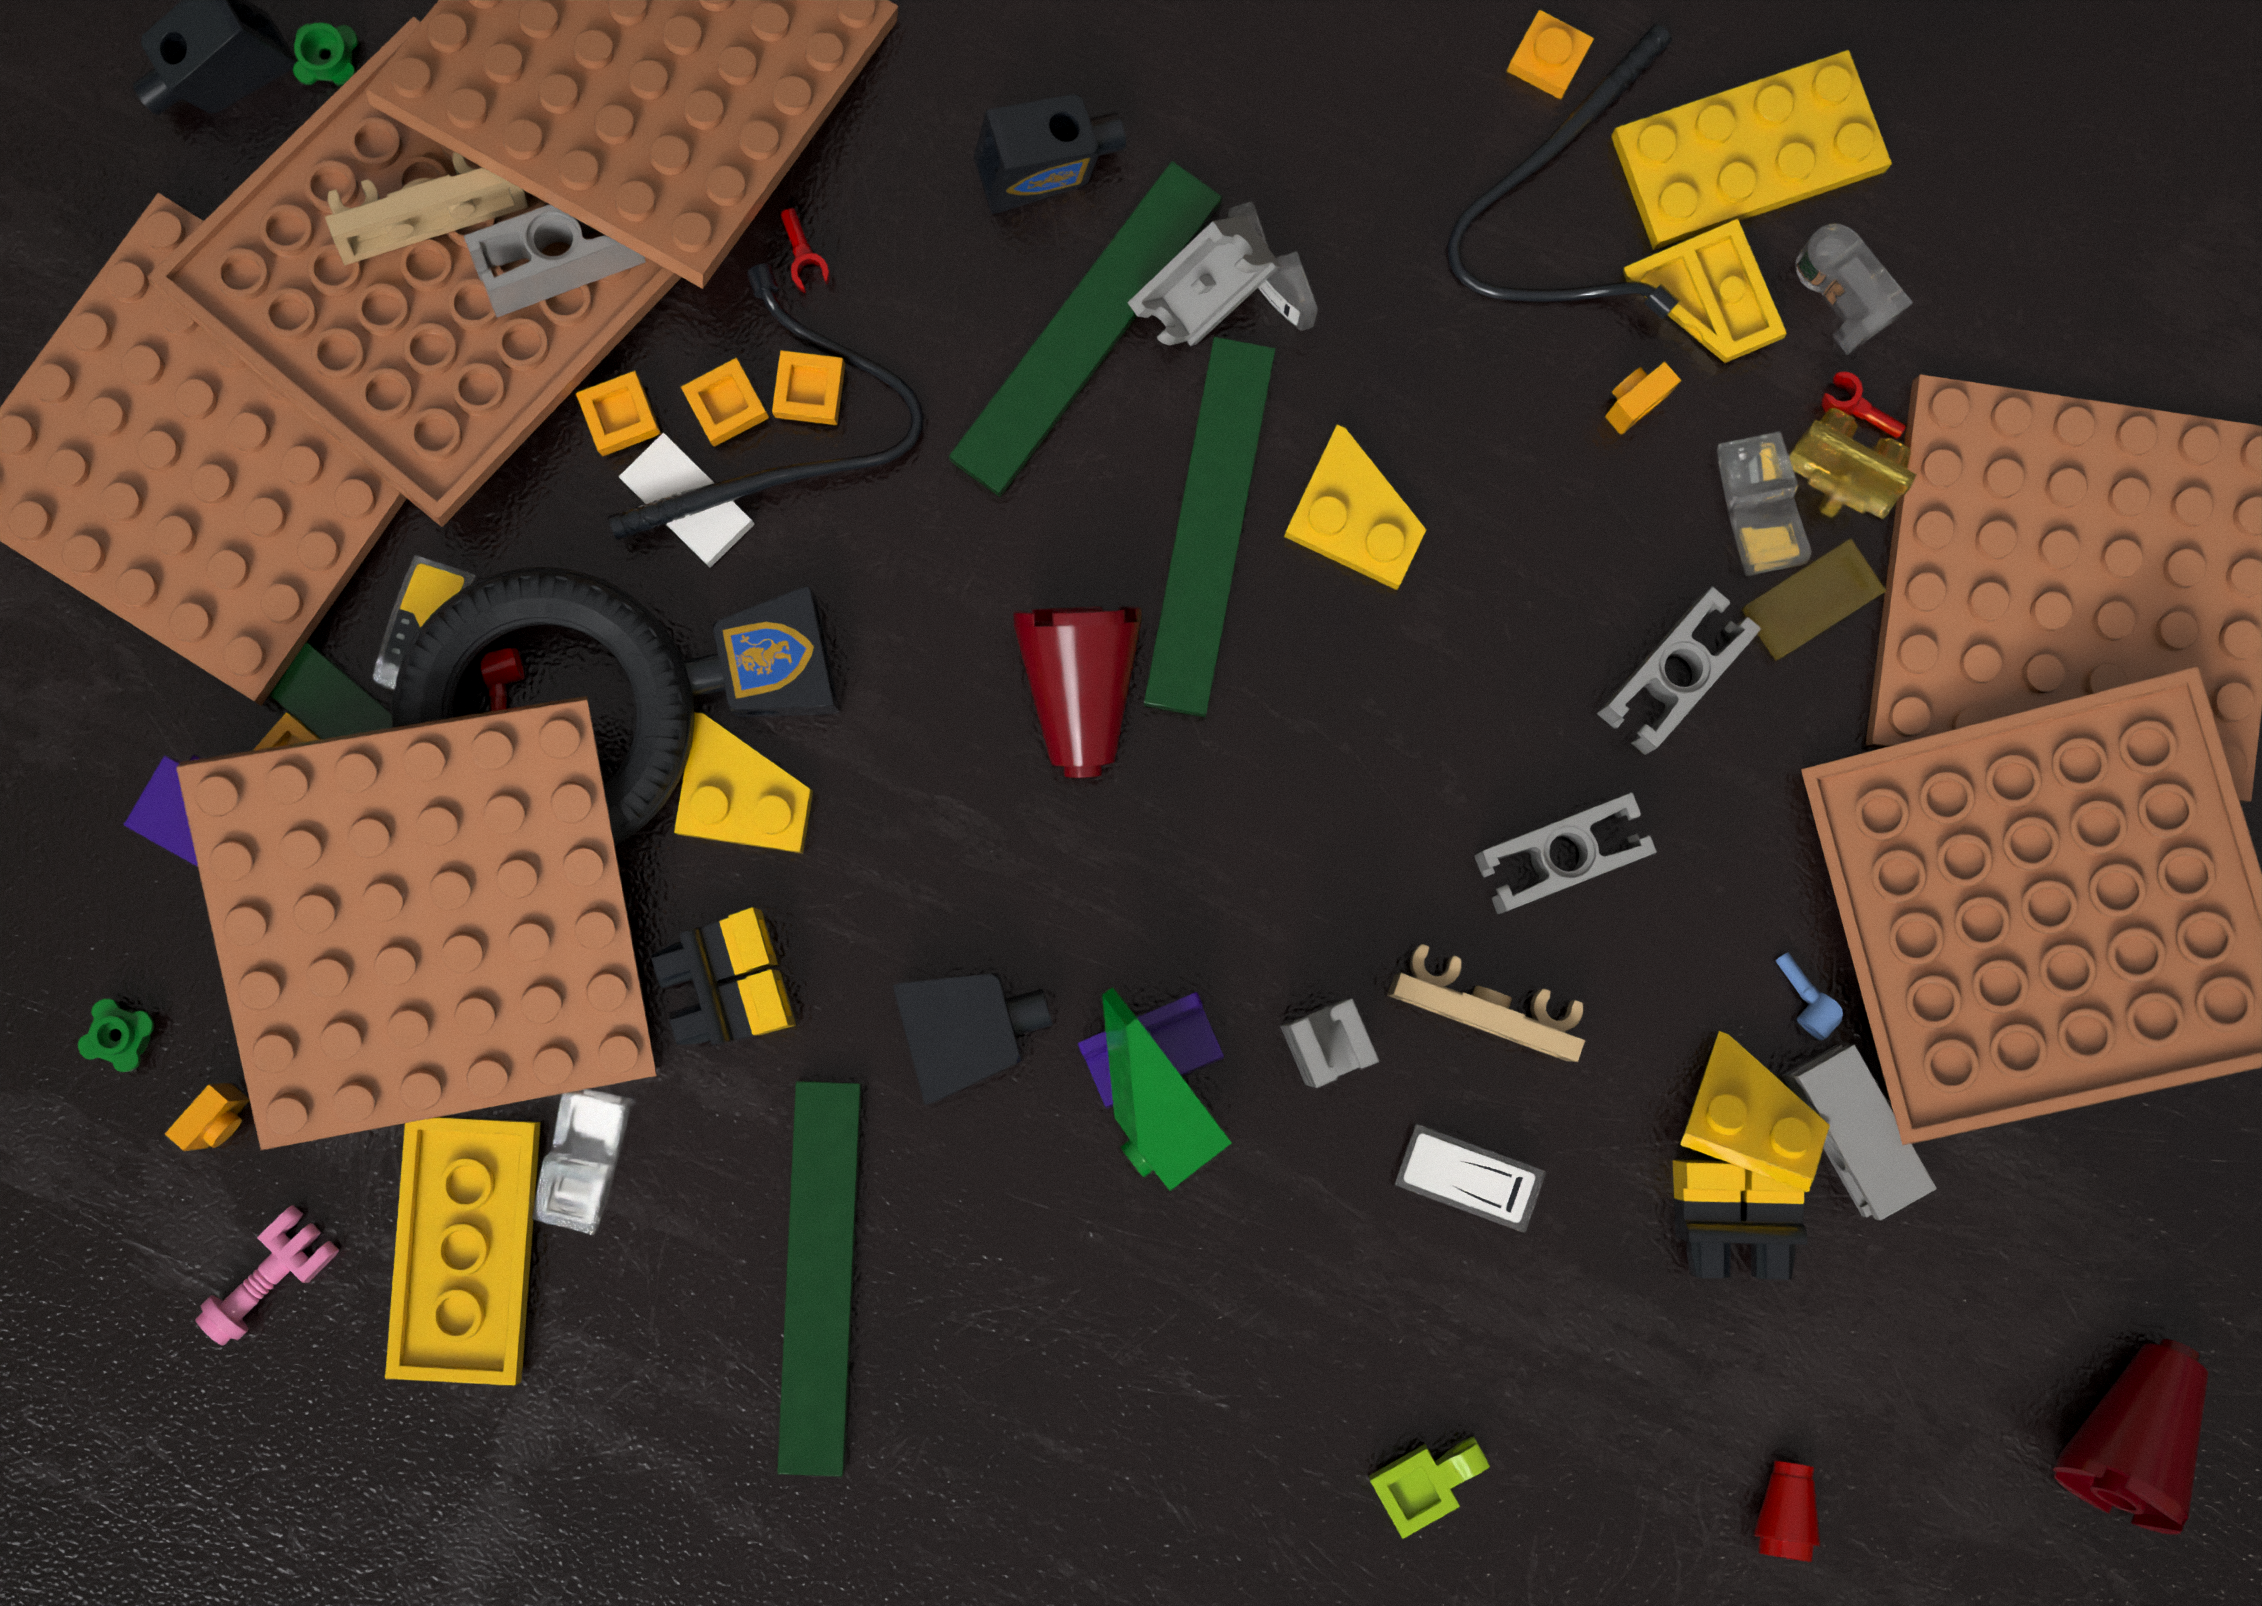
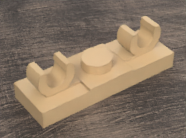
M454 152L452 159L456 176L450 177V175H446L437 179H416L407 183L401 190L387 194L388 197L380 199L375 185L367 179L361 181L366 199L358 207H345L337 190L329 191L328 203L333 214L326 216L325 219L345 266L527 208L525 192L523 189L483 167L479 169L470 168L466 164L465 158Z
M1423 944L1413 951L1410 958V969L1414 977L1403 973L1395 974L1387 996L1556 1058L1571 1062H1578L1585 1040L1566 1034V1031L1574 1028L1580 1022L1583 1015L1582 1002L1571 1000L1567 1007L1566 1015L1561 1020L1556 1021L1550 1018L1546 1012V1004L1550 998L1551 991L1539 989L1534 994L1530 1004L1533 1019L1526 1017L1524 1014L1510 1010L1512 998L1497 991L1476 985L1473 994L1469 995L1444 987L1453 983L1459 976L1461 958L1450 956L1445 972L1440 976H1433L1426 971L1424 966V960L1428 955L1429 947Z

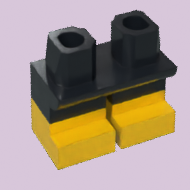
M752 907L729 915V918L707 926L679 933L681 942L671 944L651 955L657 980L661 988H668L693 980L699 999L698 1004L669 1012V1021L677 1045L698 1044L711 1041L712 1045H725L796 1026L780 971L770 969L724 985L727 980L778 965L762 910Z
M1673 1160L1675 1235L1677 1238L1686 1241L1690 1274L1699 1278H1730V1243L1751 1244L1752 1277L1758 1279L1791 1280L1795 1262V1245H1808L1807 1230L1803 1224L1804 1192H1810V1188L1808 1191L1726 1161Z

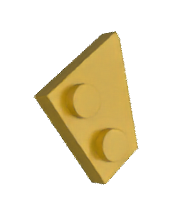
M1738 219L1630 264L1623 269L1627 282H1645L1655 288L1662 284L1676 296L1680 302L1668 316L1724 363L1785 338L1786 330Z
M1337 425L1284 537L1398 590L1426 532V528L1347 429Z
M694 712L693 739L685 766L674 833L690 837L803 853L813 791L705 714Z
M1719 1031L1680 1145L1808 1191L1814 1180L1830 1125L1729 1034Z

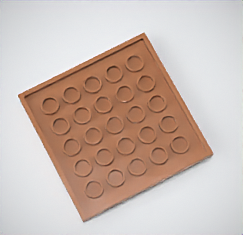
M438 0L367 86L366 94L368 104L703 289L897 22L898 5L889 0Z
M412 17L164 259L147 278L156 290L443 527L677 283L681 276L645 257V263L496 317L483 281L481 282L471 259L464 235L549 205L525 190L527 208L344 266L325 219L326 216L333 214L328 203L329 191L336 189L343 205L348 208L361 206L365 202L366 196L361 181L367 179L375 185L380 199L388 197L387 194L401 190L407 183L416 179H437L446 175H450V177L457 175L452 159L454 151L368 104L367 86L419 25L420 21ZM465 158V162L470 168H482L478 164ZM594 231L583 236V238L590 240L605 234ZM556 242L546 246L541 253L547 256H559L567 252L571 246L566 243ZM521 259L489 269H491L495 278L528 263L529 260Z
M157 193L0 407V542L262 706L407 498L153 287L147 276L203 222V220Z
M1920 374L1912 381L1865 747L1881 749L2198 667L2240 804L2251 802L2262 712V426Z
M2198 667L1801 769L1902 1145L1914 1144L2262 1068V873Z
M587 696L180 762L176 767L261 1150L656 1076V1065Z

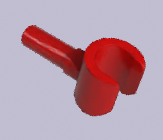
M793 208L784 210L781 213V217L791 241L795 257L791 268L794 283L799 290L806 293L805 287L800 280V272L806 265L815 264L822 269L824 280L828 284L830 281L828 265L821 256L813 253L810 244L806 240L796 210Z
M1846 371L1838 372L1834 375L1832 382L1838 388L1846 390L1850 394L1851 399L1839 401L1832 395L1824 393L1822 406L1829 416L1845 418L1853 414L1860 419H1865L1896 439L1901 436L1906 425L1874 407L1871 402L1861 397L1863 387L1857 376Z
M515 648L493 651L482 659L481 672L489 688L491 711L507 709L508 696L505 684L524 680L520 653Z

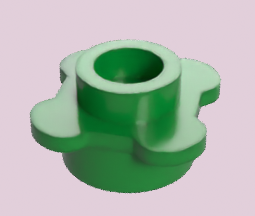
M309 23L300 27L296 33L294 44L295 55L298 59V62L293 67L296 78L305 85H311L317 80L333 81L337 86H343L356 73L355 68L351 65L352 50L359 42L355 31L347 25H340L335 28L326 23ZM325 50L331 51V56L327 60L321 59V53Z
M102 999L96 1002L92 1007L94 1020L89 1032L83 1035L78 1042L80 1054L88 1060L101 1058L112 1062L114 1068L119 1072L134 1070L139 1066L141 1062L140 1055L149 1044L150 1034L154 1030L153 1018L145 1011L124 1010L120 1008L118 1002L114 999ZM115 1029L121 1032L119 1041H114L111 1038V1033Z

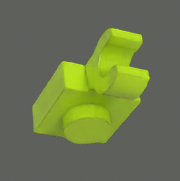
M1472 1436L1452 1447L1436 1461L1426 1444L1369 1475V1478L1401 1537L1404 1539L1460 1507L1451 1488L1475 1477L1490 1466L1476 1439Z

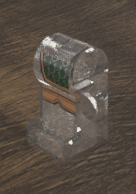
M1828 224L1819 228L1798 254L1796 273L1800 281L1807 288L1821 292L1843 321L1842 326L1832 336L1847 355L1898 319L1913 303L1858 234L1849 227L1840 224Z

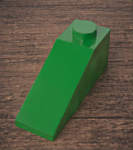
M1112 987L1102 995L1114 1118L1129 1137V1140L1120 1148L1143 1178L1154 1170L1171 1191L1232 1142Z

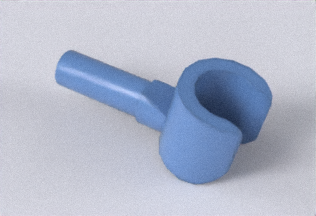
M1787 952L1775 961L1800 994L1799 996L1809 1004L1797 1017V1021L1809 1034L1822 1041L1841 1023L1843 1017L1842 1008L1834 999L1819 992L1815 985L1811 984L1790 953Z

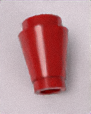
M1774 1461L1773 1474H1771L1753 1535L1760 1537L1759 1554L1812 1562L1814 1546H1820L1815 1481H1813L1814 1467Z

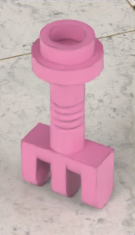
M294 1205L280 1214L257 1237L272 1252L258 1266V1269L254 1270L253 1274H250L248 1279H245L243 1284H240L224 1301L214 1295H210L200 1305L203 1312L195 1321L218 1344L224 1346L231 1338L238 1341L249 1330L242 1318L259 1302V1299L264 1297V1294L269 1292V1289H272L290 1271L302 1283H309L339 1252V1249L331 1241H328L320 1246L310 1258L304 1253L321 1234V1231L313 1223L305 1226L292 1240L285 1235L303 1216V1213Z

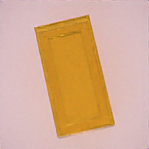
M1849 539L1747 604L1741 610L1746 617H1749L1762 628L1757 634L1775 661H1777L1886 590L1852 539Z

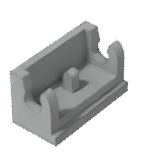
M1245 216L1212 221L1127 303L1137 317L1149 318L1151 315H1154L1164 323L1166 329L1157 336L1160 342L1166 345H1174L1187 341L1190 346H1193L1225 319L1276 272L1281 265Z

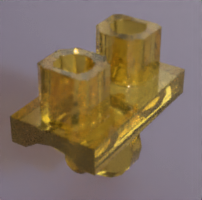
M1830 408L1820 421L1815 419L1789 452L1784 466L1808 478V485L1826 494L1819 509V512L1832 518L1841 506L1845 504L1861 514L1867 510L1883 519L1895 502L1910 490L1917 475L1907 469L1911 454L1910 448L1892 438H1880L1869 449L1852 439L1858 427L1855 419L1837 408Z

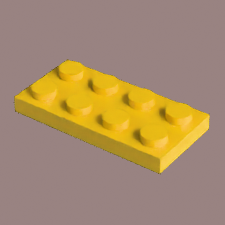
M1849 50L1617 127L1611 136L1653 250L1703 234L1735 219L1741 221L1884 173L1892 164Z
M435 1117L405 1123L385 1379L513 1386L521 1383L540 1122Z

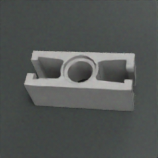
M550 204L464 235L471 259L481 282L483 281L496 317L645 263V257L606 235L590 240L584 239L583 236L597 230ZM556 242L566 243L571 246L567 252L559 256H547L541 253L546 246ZM521 259L529 260L528 263L495 278L491 269H489Z
M1714 587L1702 594L1597 713L1616 729L1624 721L1622 717L1629 710L1625 704L1643 687H1646L1655 699L1663 702L1665 710L1652 728L1644 724L1636 733L1638 736L1631 743L1644 755L1661 745L1762 629L1749 617L1736 625L1730 621L1722 630L1730 640L1714 656L1711 655L1703 644L1692 638V632L1703 617H1706L1715 609L1722 613L1730 604L1729 600ZM1668 657H1679L1688 663L1692 672V679L1688 687L1677 686L1667 678L1665 662Z
M1633 793L1474 855L1483 877L1495 873L1493 867L1500 864L1498 859L1521 852H1528L1531 855L1532 866L1539 876L1538 883L1512 895L1508 885L1497 888L1498 895L1491 898L1497 914L1517 908L1657 853L1650 836L1639 839L1638 834L1626 838L1629 850L1609 856H1602L1599 853L1598 843L1590 832L1592 824L1612 814H1615L1616 819L1627 815L1628 820L1641 816ZM1556 837H1565L1571 840L1578 849L1579 861L1572 871L1560 870L1551 861L1549 849Z
M1352 999L1335 1002L1322 1008V1010L1280 1026L1305 1085L1318 1088L1336 1080L1338 1076L1359 1067L1363 1069L1379 1062Z
M1835 1045L1782 1075L1789 1089L1830 1125L1823 1149L1861 1216L1869 1217L1873 1215L1874 1219L1881 1221L1937 1189L1912 1144L1902 1145L1894 1113L1855 1045H1847L1845 1047Z

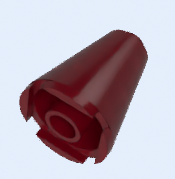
M1101 606L1032 609V613L1014 611V628L1051 764L1064 766L1065 777L1086 778L1102 776V765L1114 763L1142 623V608L1119 606V610L1103 611Z
M2161 1339L2159 1345L2144 1344L2056 1458L2053 1471H2056L2054 1477L2058 1483L2075 1496L2108 1514L2112 1506L2134 1513L2131 1523L2164 1534H2180L2186 1521L2189 1519L2209 1374L2207 1369L2198 1362L2200 1355L2189 1346L2170 1339Z

